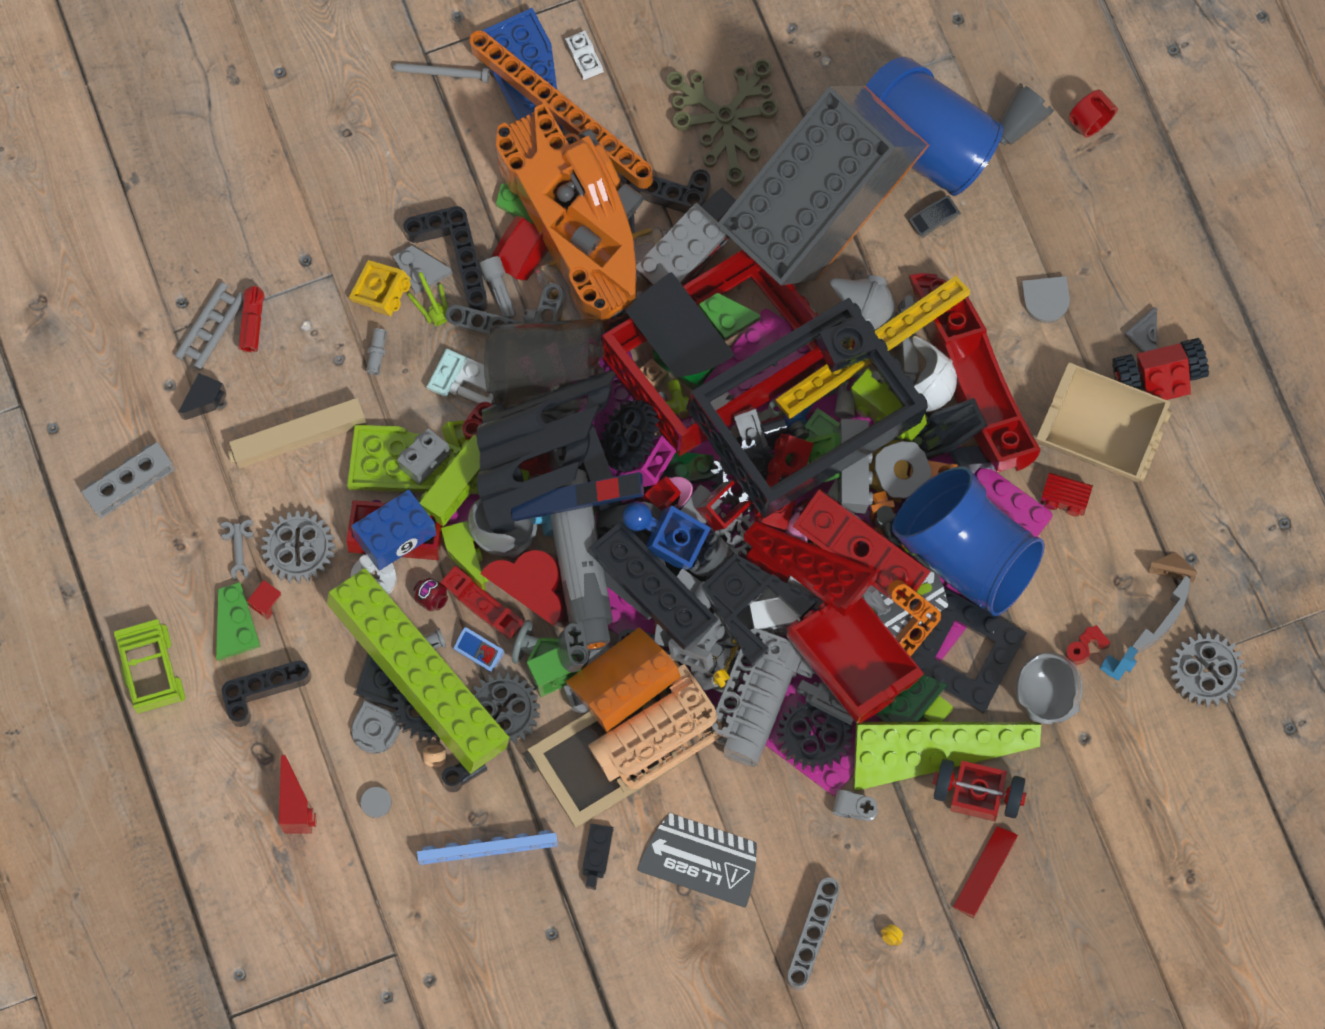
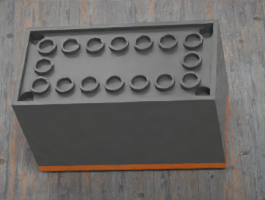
M829 86L717 223V226L780 285L818 280L930 145L866 86Z

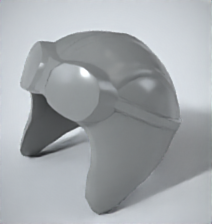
M867 275L865 279L860 280L833 278L830 280L832 288L841 300L844 301L850 298L853 303H856L861 309L862 316L866 321L871 322L875 331L893 319L895 314L894 300L887 287V280L883 277Z
M480 498L472 505L468 516L469 530L475 542L485 551L497 556L518 558L530 547L537 531V524H532L530 519L514 521L516 530L505 534L493 533L484 512L483 501Z
M1046 652L1033 656L1025 663L1017 679L1016 695L1018 702L1027 710L1029 719L1043 724L1062 723L1080 711L1083 683L1081 674L1072 661L1063 655Z

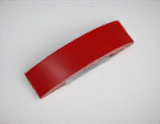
M456 566L440 582L464 606L508 639H511L525 622L509 608H505L482 590L468 575Z

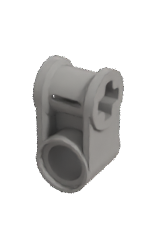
M837 790L832 814L844 818L872 821L878 814L876 801L871 797L846 790ZM867 804L871 805L872 809L868 811V814L864 813L863 809Z

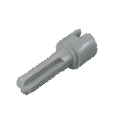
M500 256L491 257L480 262L479 266L485 281L491 283L502 316L506 318L514 317L516 313L503 280L506 272Z

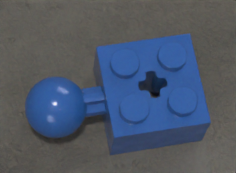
M636 501L628 504L622 515L623 522L629 529L633 531L647 529L652 532L646 546L657 557L680 570H687L692 567L711 529L674 506L664 508L657 520L652 517V512L645 503ZM676 534L678 535V536H677V540H679V542H677V541L675 540V535H676Z

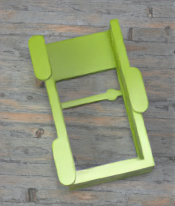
M159 619L114 631L123 664L121 671L124 683L129 688L133 708L136 713L139 714L177 702H183L186 696L180 678L175 677L168 651L172 643L167 626L162 625ZM156 642L159 643L161 653L137 660L132 659L128 662L126 651ZM162 657L170 689L138 698L130 666H136L137 663Z

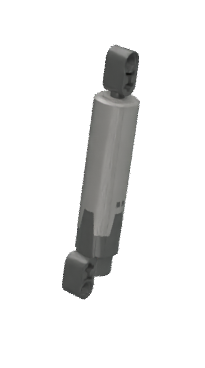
M566 446L547 452L551 471L561 468L566 457ZM578 469L574 481L558 488L588 482L586 472ZM593 507L550 515L569 625L560 633L558 643L563 667L569 672H577L588 660V651L604 649L610 642L608 625L612 623L613 617L604 568L587 552L588 548L598 541ZM571 655H575L579 659V663L575 662Z

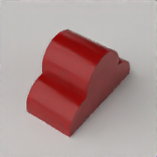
M532 550L522 554L516 562L506 560L491 562L480 573L553 626L564 628L567 624L568 615L564 594L561 593L563 587L556 555Z

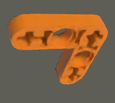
M895 580L889 584L887 594L896 604L913 616L895 638L911 656L939 623L941 613L932 603L901 580ZM898 589L906 594L904 598L896 593ZM913 599H919V603L915 608H909L910 602ZM928 613L932 614L930 618L926 616ZM915 628H919L918 635L910 638V632Z

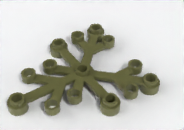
M759 59L754 63V73L748 81H746V68L743 66L735 68L734 78L738 82L739 92L729 105L718 106L704 96V76L699 72L691 76V84L694 86V89L684 83V76L678 71H673L667 76V86L673 91L680 90L687 95L685 97L678 95L673 98L672 106L675 110L680 111L685 106L700 104L712 112L690 116L684 111L677 112L673 117V124L677 130L685 131L692 125L714 122L710 129L700 137L701 145L708 148L713 145L714 137L723 127L724 135L711 152L705 154L704 165L708 168L714 167L717 164L718 156L726 148L729 162L726 177L727 181L732 185H739L744 180V171L738 166L735 146L745 152L750 161L754 162L760 158V149L756 146H751L733 134L732 126L742 132L747 141H754L757 138L756 128L746 125L739 119L755 116L773 118L778 112V105L773 99L763 100L758 107L737 109L746 97L760 95L762 98H769L772 95V86L770 84L763 83L760 86H756L761 78H766L771 73V64L766 59ZM764 68L766 72L760 73L758 70ZM739 71L744 72V75L738 76L737 73ZM695 78H700L701 81H700V82H694V79H695ZM673 81L680 82L679 85L672 84ZM767 88L770 91L768 93H763L762 89ZM682 101L683 104L678 106L675 102ZM767 108H771L773 110L771 113L765 112ZM727 114L729 118L723 119L722 115ZM679 121H685L686 124H685V125H679L678 122H679ZM752 131L754 135L748 136L747 132ZM708 137L711 141L706 143L703 139ZM755 151L758 155L751 156L750 153ZM708 158L714 159L712 163H709L706 160ZM738 175L739 179L733 180L731 177Z

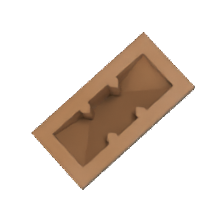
M1174 552L1151 562L1148 573L1180 580L1188 576L1190 582H1194L1197 571L1177 552Z

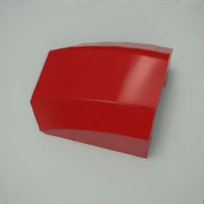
M515 216L491 257L500 256L507 274L515 279L527 281L549 250L542 239L543 232L540 235L534 224L523 217Z

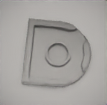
M1067 276L1022 281L1025 308L1035 319L1043 323H1052L1058 321L1067 312L1070 303Z
M364 700L352 723V737L355 744L362 751L370 754H379L387 751L394 745L404 725H396L400 718H393L392 712Z

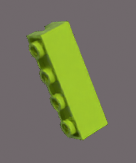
M473 435L470 440H466L463 443L460 453L456 457L451 458L447 469L443 474H439L435 478L431 489L424 492L420 498L419 503L427 514L434 516L436 522L443 527L477 485V476L480 472V452L476 435Z

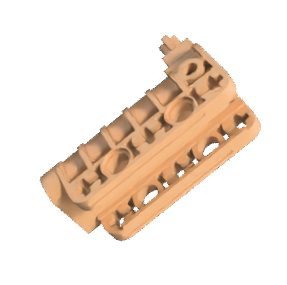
M672 659L677 665L681 676L671 684L672 687L670 689L672 693L587 745L609 782L620 776L629 789H638L721 737L715 732L709 731V727L713 726L712 724L715 722L718 724V729L722 730L723 726L721 721H716L717 712L715 707L685 664L680 666L678 661ZM701 732L705 734V739H703ZM695 736L699 738L698 743L693 746L686 743ZM682 744L686 749L684 752L683 749L680 747ZM673 750L677 751V756L674 758L673 756H669V752ZM661 757H664V759L666 760L665 764L663 763ZM653 762H659V767L657 769H647V766L652 764ZM644 769L647 775L644 776L641 770ZM630 775L637 776V781L633 782L630 780Z

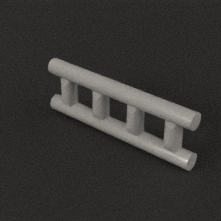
M223 282L219 283L174 355L179 360H182L185 355L195 359L196 362L193 366L198 370L202 369L244 301L242 292H239L236 298L226 293L225 290L228 286ZM219 300L231 305L224 316L213 310ZM208 318L219 323L213 334L202 329ZM197 336L208 342L201 353L190 347Z

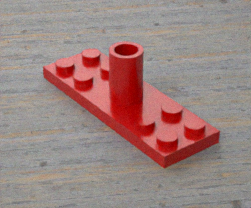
M821 489L817 491L792 526L822 549L877 571V578L872 586L888 598L890 597L887 594V588L893 581L901 580L917 592L931 573L929 568ZM861 541L868 544L869 552L864 553L861 550ZM899 589L896 591L897 594L903 598L906 594Z

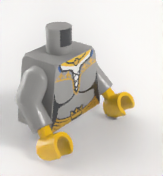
M733 636L717 641L712 646L710 652H712L714 669L710 674L691 667V674L703 690L714 689L723 693L739 654V646Z

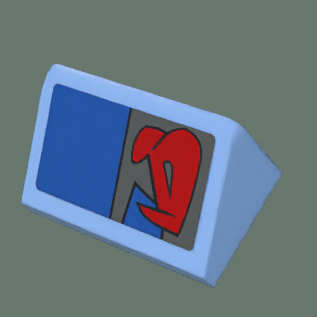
M464 627L453 650L491 673L504 655L503 649L467 627Z

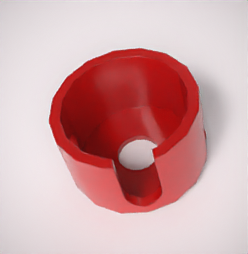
M1098 89L1083 97L1072 108L1068 119L1085 138H1088L1103 129L1114 118L1118 108L1102 90Z

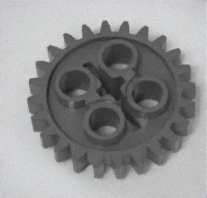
M498 673L495 680L491 675H488V683L481 679V688L473 686L476 692L473 695L484 708L487 707L493 710L491 716L498 725L504 721L511 724L510 728L504 732L510 737L509 741H512L516 746L517 738L520 737L523 741L526 740L525 732L532 735L530 726L537 727V722L533 718H540V713L534 710L540 709V704L533 702L538 700V696L531 695L534 691L533 687L526 689V680L519 683L518 675L513 680H511L510 673H507L505 679H502L501 674ZM505 690L507 695L503 699H498L495 697L496 692ZM514 694H516V695H517L516 698H514L513 700H511V702L509 703L511 697H512ZM517 704L525 706L524 711L520 713L514 712L513 708ZM501 707L502 709H504L506 707L507 712L505 713L502 711L499 714L498 708Z

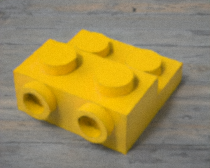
M368 260L348 298L354 303L370 307L374 312L392 316L393 312L398 311L400 308V298L403 292H407L410 289L411 278L401 269Z

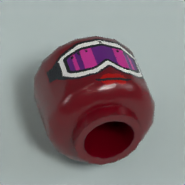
M433 578L420 580L414 587L415 602L427 611L432 612L442 609L448 600L445 586Z

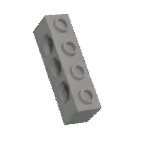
M156 442L155 444L145 446L137 456L127 458L123 465L117 469L107 471L99 481L89 483L85 490L82 491V494L98 518L102 519L173 472L175 468L159 443ZM151 463L152 465L148 470H142L143 464ZM125 476H133L130 482H122ZM107 488L114 489L110 495H103Z

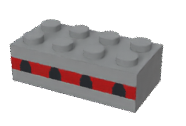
M696 202L636 265V270L651 285H654L661 278L672 272L682 286H684L702 270L731 238L717 226L718 222Z

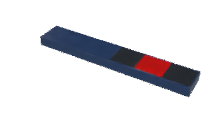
M637 472L556 488L511 508L512 520L520 521L643 497L642 474Z

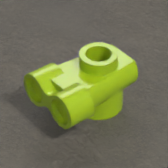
M672 380L667 386L673 399L666 401V403L680 419L688 418L689 412L686 407L689 398L684 396L679 381Z

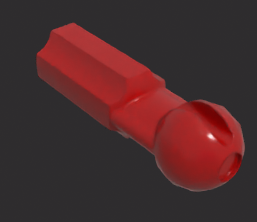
M250 286L243 293L244 301L238 349L243 352L251 353L258 351L262 306L265 299L263 290L258 286Z

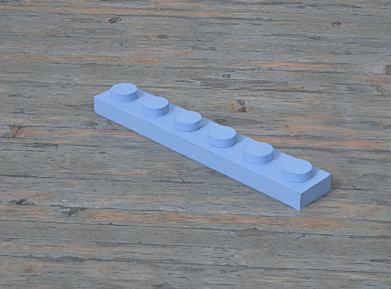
M551 830L538 832V835L534 836L523 833L515 835V838L512 839L494 837L491 839L492 841L483 843L482 840H472L468 842V845L459 846V843H449L445 845V848L436 849V846L423 847L422 851H417L419 864L425 865L558 847V839L556 833H552Z

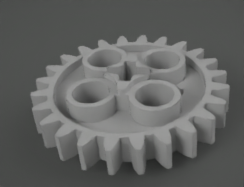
M296 511L295 517H292L290 512H287V519L284 520L283 517L279 516V524L271 522L274 529H266L269 537H262L263 542L267 545L261 546L263 552H267L262 557L264 560H269L266 566L267 568L273 567L271 571L273 575L279 573L281 581L287 576L290 584L296 578L298 584H300L302 578H305L309 583L311 575L318 579V571L326 573L323 566H331L328 558L335 557L334 553L330 550L336 549L334 543H331L335 538L333 534H329L331 532L330 527L324 528L326 524L324 520L317 523L318 517L316 514L310 519L307 511L303 517H301L299 511ZM298 528H300L299 540L302 545L299 548L301 559L300 566H297L298 555L295 550V548H297L298 546L296 536V530ZM286 533H291V534H293V536H292V538H291L290 540H288V541H283V540H282V536H283L284 534H286ZM307 533H315V537L313 539H304ZM308 554L316 555L315 559L311 562L304 560ZM285 555L293 556L290 562H282V558Z
M1199 633L1196 641L1190 636L1188 638L1189 645L1182 642L1180 645L1182 650H1175L1174 653L1177 657H1172L1171 662L1175 665L1170 667V671L1176 674L1171 677V681H1178L1174 689L1182 688L1181 697L1186 694L1189 695L1188 703L1196 699V706H1199L1201 701H1203L1206 708L1209 707L1210 702H1213L1215 707H1218L1219 700L1226 704L1228 702L1227 696L1233 699L1235 697L1234 691H1240L1241 686L1237 683H1244L1245 681L1243 677L1239 676L1246 672V669L1240 668V666L1244 665L1245 660L1237 659L1241 655V651L1233 652L1235 644L1226 645L1228 638L1221 642L1219 641V634L1214 639H1211L1210 633H1207L1205 639H1203ZM1209 650L1214 657L1207 659L1202 655V651ZM1192 665L1197 669V673L1190 674L1186 671L1185 667ZM1210 667L1212 669L1211 672L1207 673L1203 671L1204 668L1208 669ZM1226 667L1229 669L1230 674L1222 675L1218 668ZM1210 682L1214 689L1210 691L1205 690L1202 687V683Z

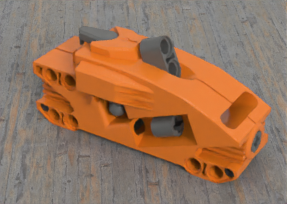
M543 103L534 108L535 112L532 113V117L527 115L526 118L523 117L509 126L506 122L498 125L496 137L498 168L510 191L519 196L540 235L543 232L542 239L570 288V298L580 318L585 324L602 332L609 328L610 322H615L627 316L626 308L636 299V261L633 235L628 219L639 208L644 197L628 184H624L620 188V179L612 161L590 128L577 135L570 133L564 136L547 104Z

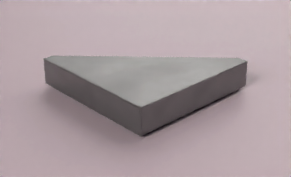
M1156 307L1125 332L1124 336L1140 352L1156 349Z

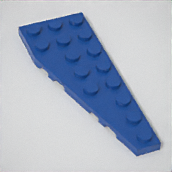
M533 8L482 30L557 89L551 42ZM482 42L477 43L478 46H482L485 44ZM496 55L493 56L492 59H498L501 56ZM511 68L508 72H514L517 69ZM491 70L516 120H520L523 117L526 118L527 115L532 117V113L535 112L534 108L537 106ZM527 81L524 84L531 85L533 82ZM543 94L540 97L547 98L549 95ZM558 124L559 128L561 129V131H562V133H563V128H562V126Z

